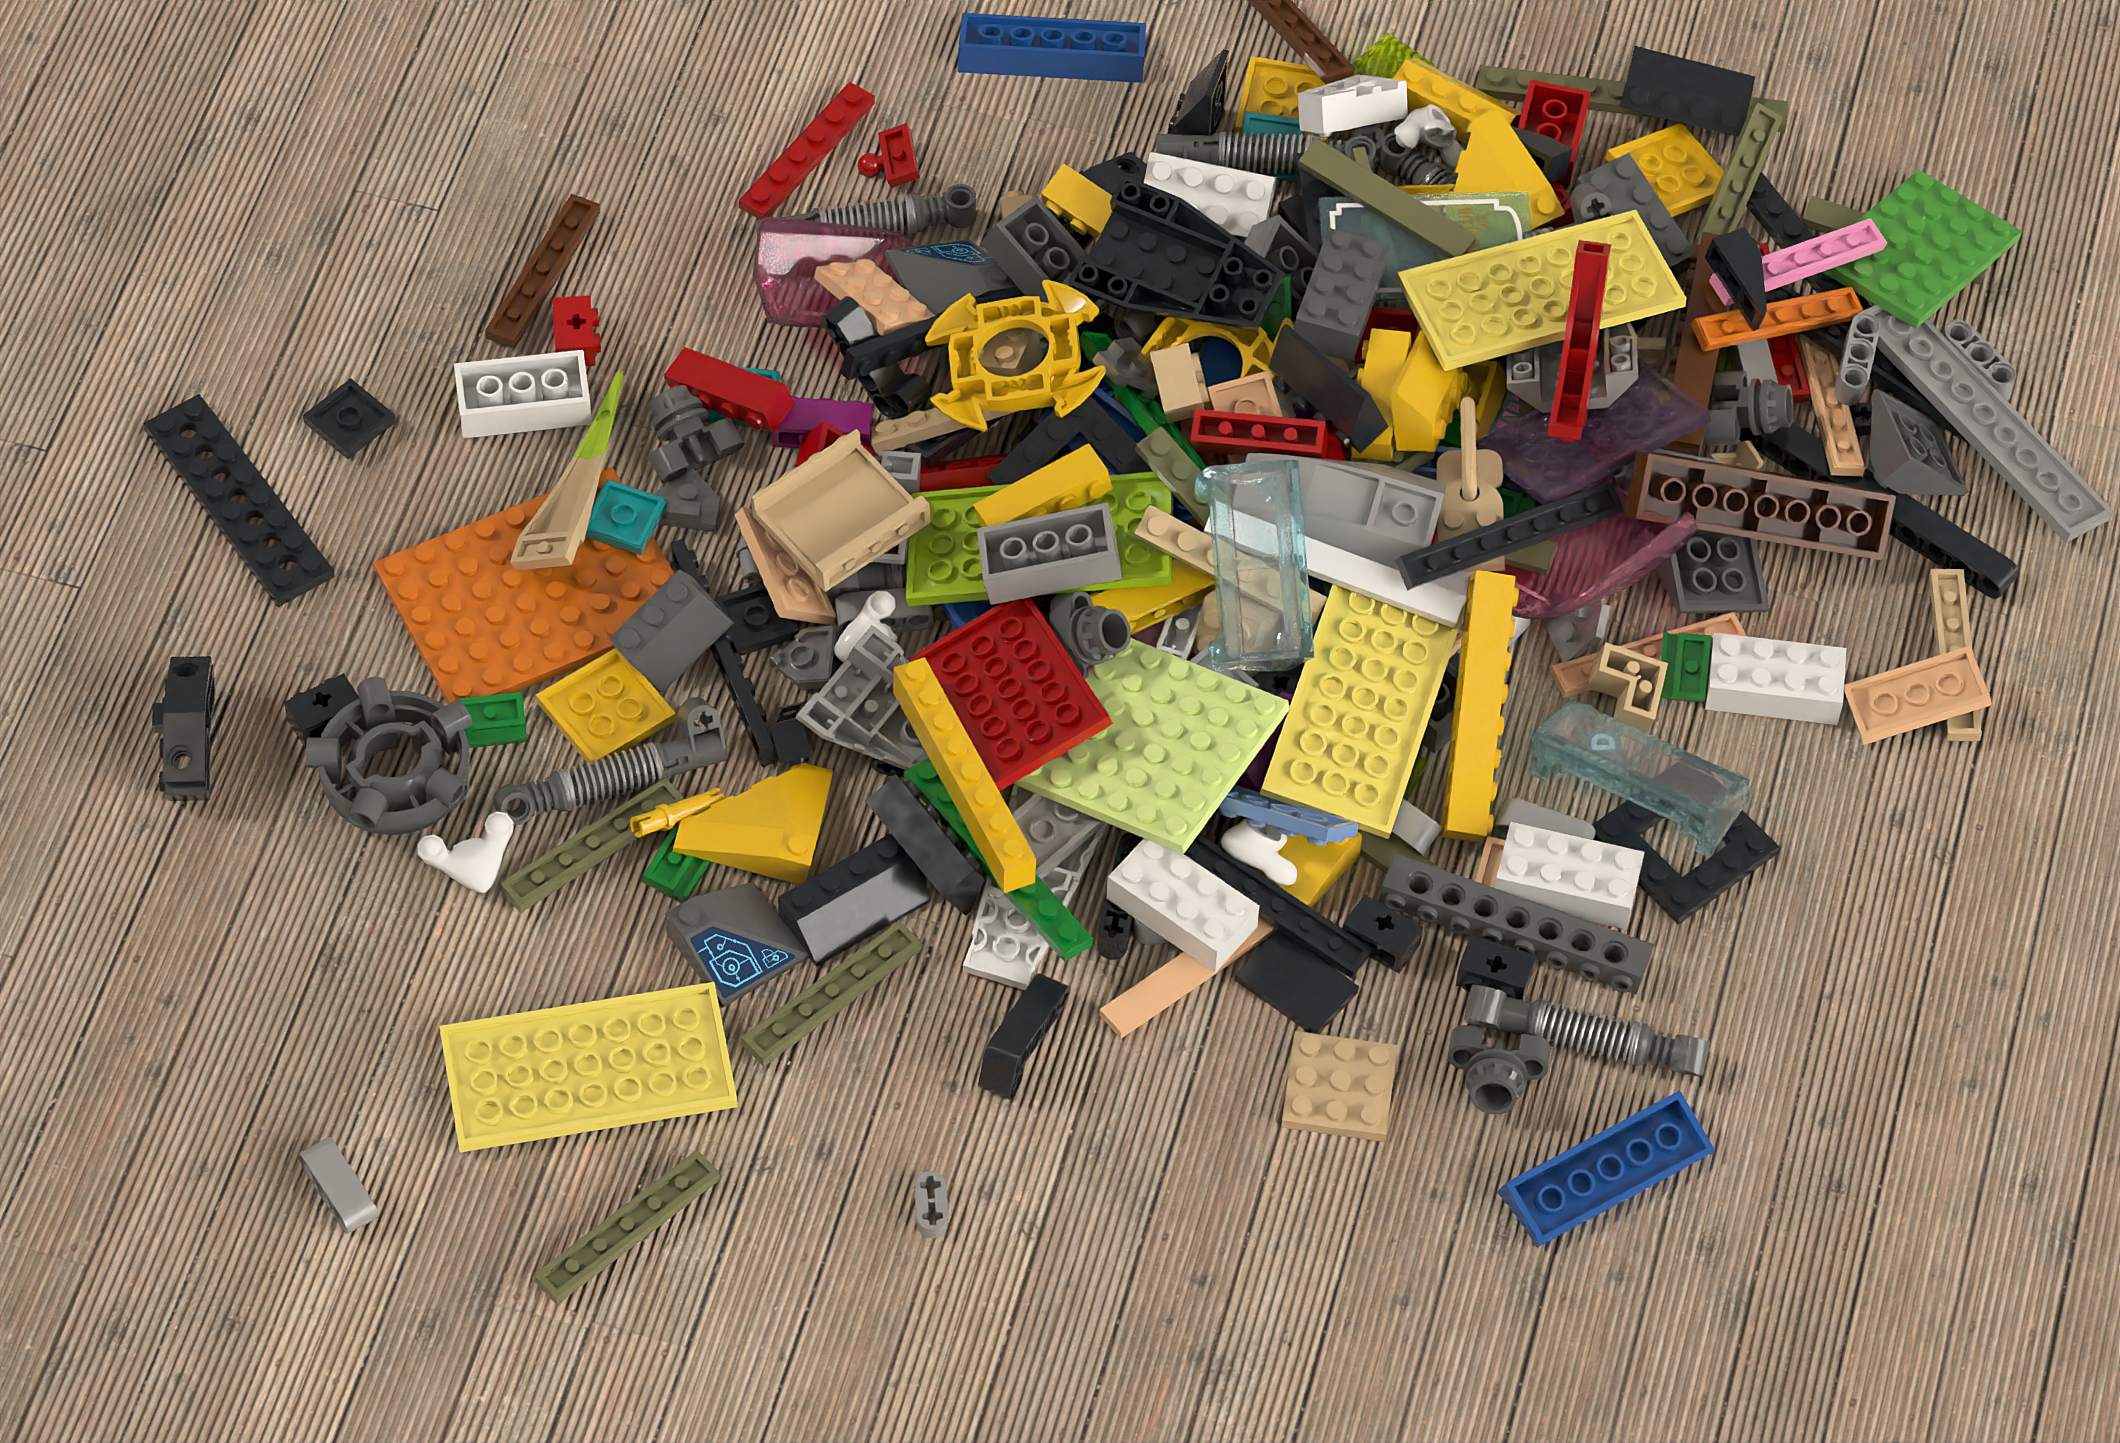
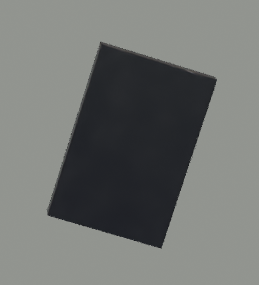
M1276 930L1235 974L1236 982L1308 1033L1320 1034L1359 990L1357 984L1279 930Z

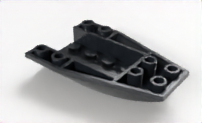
M1123 175L1110 200L1112 213L1089 258L1081 256L1067 283L1068 286L1125 310L1258 330L1285 273L1184 199Z

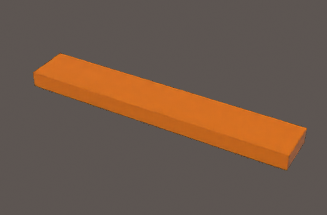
M1851 286L1766 304L1767 312L1759 329L1752 331L1739 309L1695 318L1690 325L1702 351H1708L1849 322L1853 320L1854 316L1864 310Z

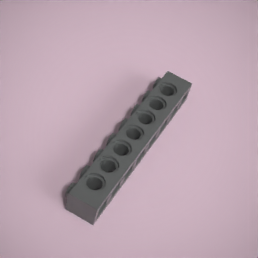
M1397 853L1394 854L1379 896V900L1383 901L1384 904L1394 911H1402L1414 915L1424 922L1445 926L1457 934L1473 935L1534 954L1537 960L1546 962L1553 968L1566 969L1580 974L1584 979L1596 980L1611 985L1618 991L1630 992L1636 995L1654 944ZM1412 890L1421 891L1423 894L1414 893ZM1445 902H1452L1455 905H1448ZM1476 913H1483L1488 917H1482ZM1510 924L1517 925V926H1519L1520 928H1513V927H1511V926H1509V925H1510ZM1541 936H1548L1553 940H1547ZM1575 947L1582 948V949L1585 950V951H1578V950H1576V949H1574V948H1575ZM1606 959H1613L1618 963H1611Z

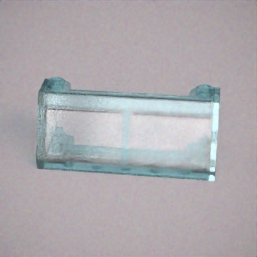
M1298 460L1210 466L1197 474L1195 491L1203 503H1209L1219 633L1215 635L1208 646V656L1212 661L1213 671H1287L1315 658Z
M1573 699L1538 726L1532 735L1533 776L1547 782L1553 772L1560 779H1562L1566 772H1569L1680 824L1681 835L1687 836L1690 833L1696 839L1695 851L1707 857L1712 855L1749 800L1750 780L1744 778L1740 773L1726 770L1597 711L1589 704H1582Z

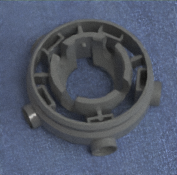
M381 677L365 679L357 686L359 699L345 706L330 720L321 738H307V768H318L321 785L330 804L342 818L357 828L385 835H400L422 830L444 818L452 809L459 806L467 795L470 755L465 729L472 726V718L467 708L459 699L445 706L423 694L400 690L389 691L385 679ZM402 722L415 723L416 725L413 726ZM398 732L412 737V749L421 754L419 764L410 773L394 778L383 777L375 773L367 779H364L359 774L360 769L372 756L384 750L397 748ZM351 738H354L356 742L351 748L347 764L345 765L348 785L337 791L332 784H340L342 767L341 748ZM442 747L449 756L455 752L457 753L460 767L456 775L445 769ZM387 800L392 803L393 812H389Z

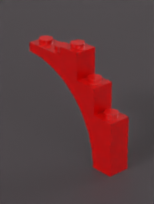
M1579 240L1576 250L1563 349L1547 435L1564 442L1580 440L1583 427L1586 424L1592 377L1596 363L1599 330L1603 317L1611 244Z

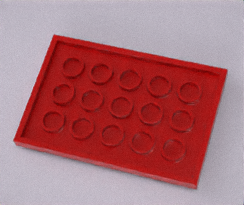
M1030 597L1003 602L910 657L911 661L925 657L999 791L1113 724L1110 716Z

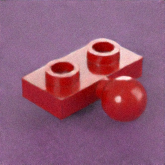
M907 123L878 133L882 155L877 156L873 153H866L858 160V171L865 177L877 176L884 167L886 180L891 188L920 178L912 132Z

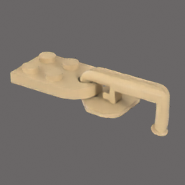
M1470 397L1462 399L1460 404L1461 425L1459 430L1461 432V450L1447 451L1437 460V481L1446 483L1445 494L1437 519L1438 543L1504 519L1503 501L1496 490L1503 482L1502 459L1495 451L1488 449L1476 450V433L1479 427L1476 423L1475 402ZM1502 556L1461 572L1505 570V558Z

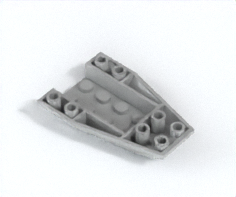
M1630 322L1599 330L1589 409L1608 408L1638 379L1637 335ZM1564 339L1507 354V389L1542 413L1552 412Z
M1248 453L1232 507L1243 514L1398 570L1395 559L1431 545L1445 494L1446 483L1383 464L1279 454Z

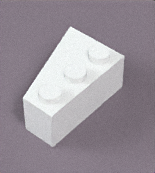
M1358 74L1298 93L1300 130L1313 132V135H1318L1319 137L1331 136V132L1403 119L1408 116L1406 81Z

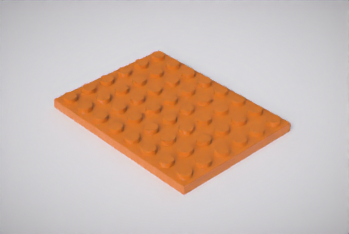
M613 467L601 471L594 502L607 479L622 484ZM548 492L373 562V567L445 701L449 704L455 699L516 693L592 662L616 648L608 638L675 574L653 535L642 555L585 537L584 543L577 548L572 565L516 571L510 564V560L518 537L551 493Z

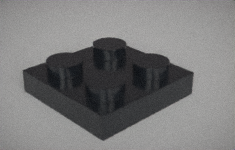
M351 378L303 415L304 423L346 459L351 458L396 423L395 414Z
M764 583L714 598L719 607L734 622L729 631L732 637L734 652L738 651L740 656L795 639L794 636L799 633L794 619L779 617Z

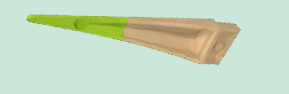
M620 370L616 372L589 430L563 475L538 512L519 535L510 560V564L516 571L572 565L578 546L584 543L624 380V375Z

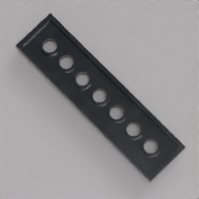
M200 394L143 423L144 431L277 607L335 577L334 569ZM186 430L197 432L190 438L180 436ZM202 452L213 453V456L206 460L197 458V455ZM221 473H225L230 476L227 480L222 482L213 479L216 475ZM237 495L247 498L239 504L230 502V499ZM254 517L263 519V522L256 526L247 524V521ZM268 540L280 541V544L274 548L264 546V543ZM286 562L297 564L292 570L280 568Z

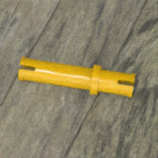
M716 787L673 804L655 806L656 809L650 812L633 816L630 819L631 830L635 832V836L638 838L658 830H670L673 828V825L680 823L681 819L691 814L695 816L708 810L710 805L725 799V796Z

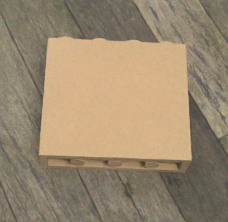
M857 429L848 435L839 437L834 444L823 451L814 453L806 462L795 469L786 471L781 478L769 486L760 488L751 497L753 517L824 592L931 523L929 503L922 495L914 499L861 445L860 432Z

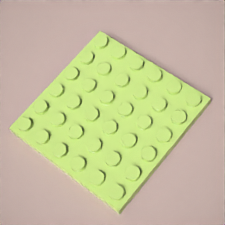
M1130 638V642L1124 651L1118 653L1109 661L1092 665L1088 670L1086 682L1110 716L1113 724L1013 784L1184 854L1290 709L1289 702Z

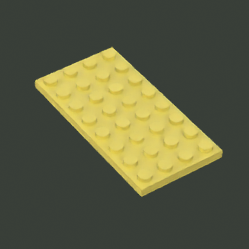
M1637 210L1397 272V283L1444 371L1563 340L1575 255L1579 240L1611 244L1600 330L1683 308L1686 306V296Z
M1332 584L1260 795L1295 807L1309 808L1358 822V829L1389 839L1465 613V605L1462 606L1456 625L1452 628Z
M714 982L439 1026L460 1153L738 1107Z

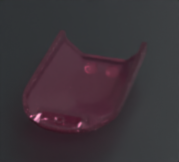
M765 217L757 231L753 276L768 323L790 327L824 328L821 316L840 300L814 277L816 267L827 266L833 262L851 263L856 262L858 259L871 260L879 269L891 276L901 286L884 254L886 250L913 247L914 240L900 233L881 228Z
M1607 474L1591 487L1593 488L1612 481L1625 512L1628 496L1619 487L1613 475ZM1622 512L1614 517L1550 539V541L1558 543V549L1547 576L1505 564V570L1493 571V573L1516 576L1514 587L1519 589V596L1516 607H1512L1511 616L1524 619H1545L1565 615L1634 585L1667 558L1673 556L1677 550L1689 541L1698 529L1693 515L1686 512L1668 526L1664 523L1636 519Z

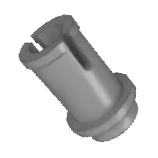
M746 540L739 542L735 555L740 559L743 581L749 584L757 583L762 580V577L752 558Z

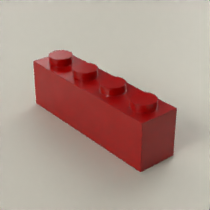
M686 347L683 348L663 375L670 389L680 385L687 386L690 394L700 398L703 405L702 408H706L707 411L711 409L721 413L726 418L746 422L756 430L764 429L774 433L795 405L786 384Z
M1195 409L1191 433V443L1195 452L1247 456L1248 453H1263L1326 459L1329 430L1325 421Z

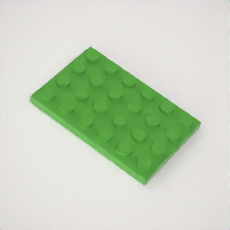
M1917 170L1854 223L1856 224L1871 218L1887 242L1884 250L1823 271V273L1846 287L1852 286L1856 293L1916 329L2018 242L2022 231L1935 180L1930 175Z

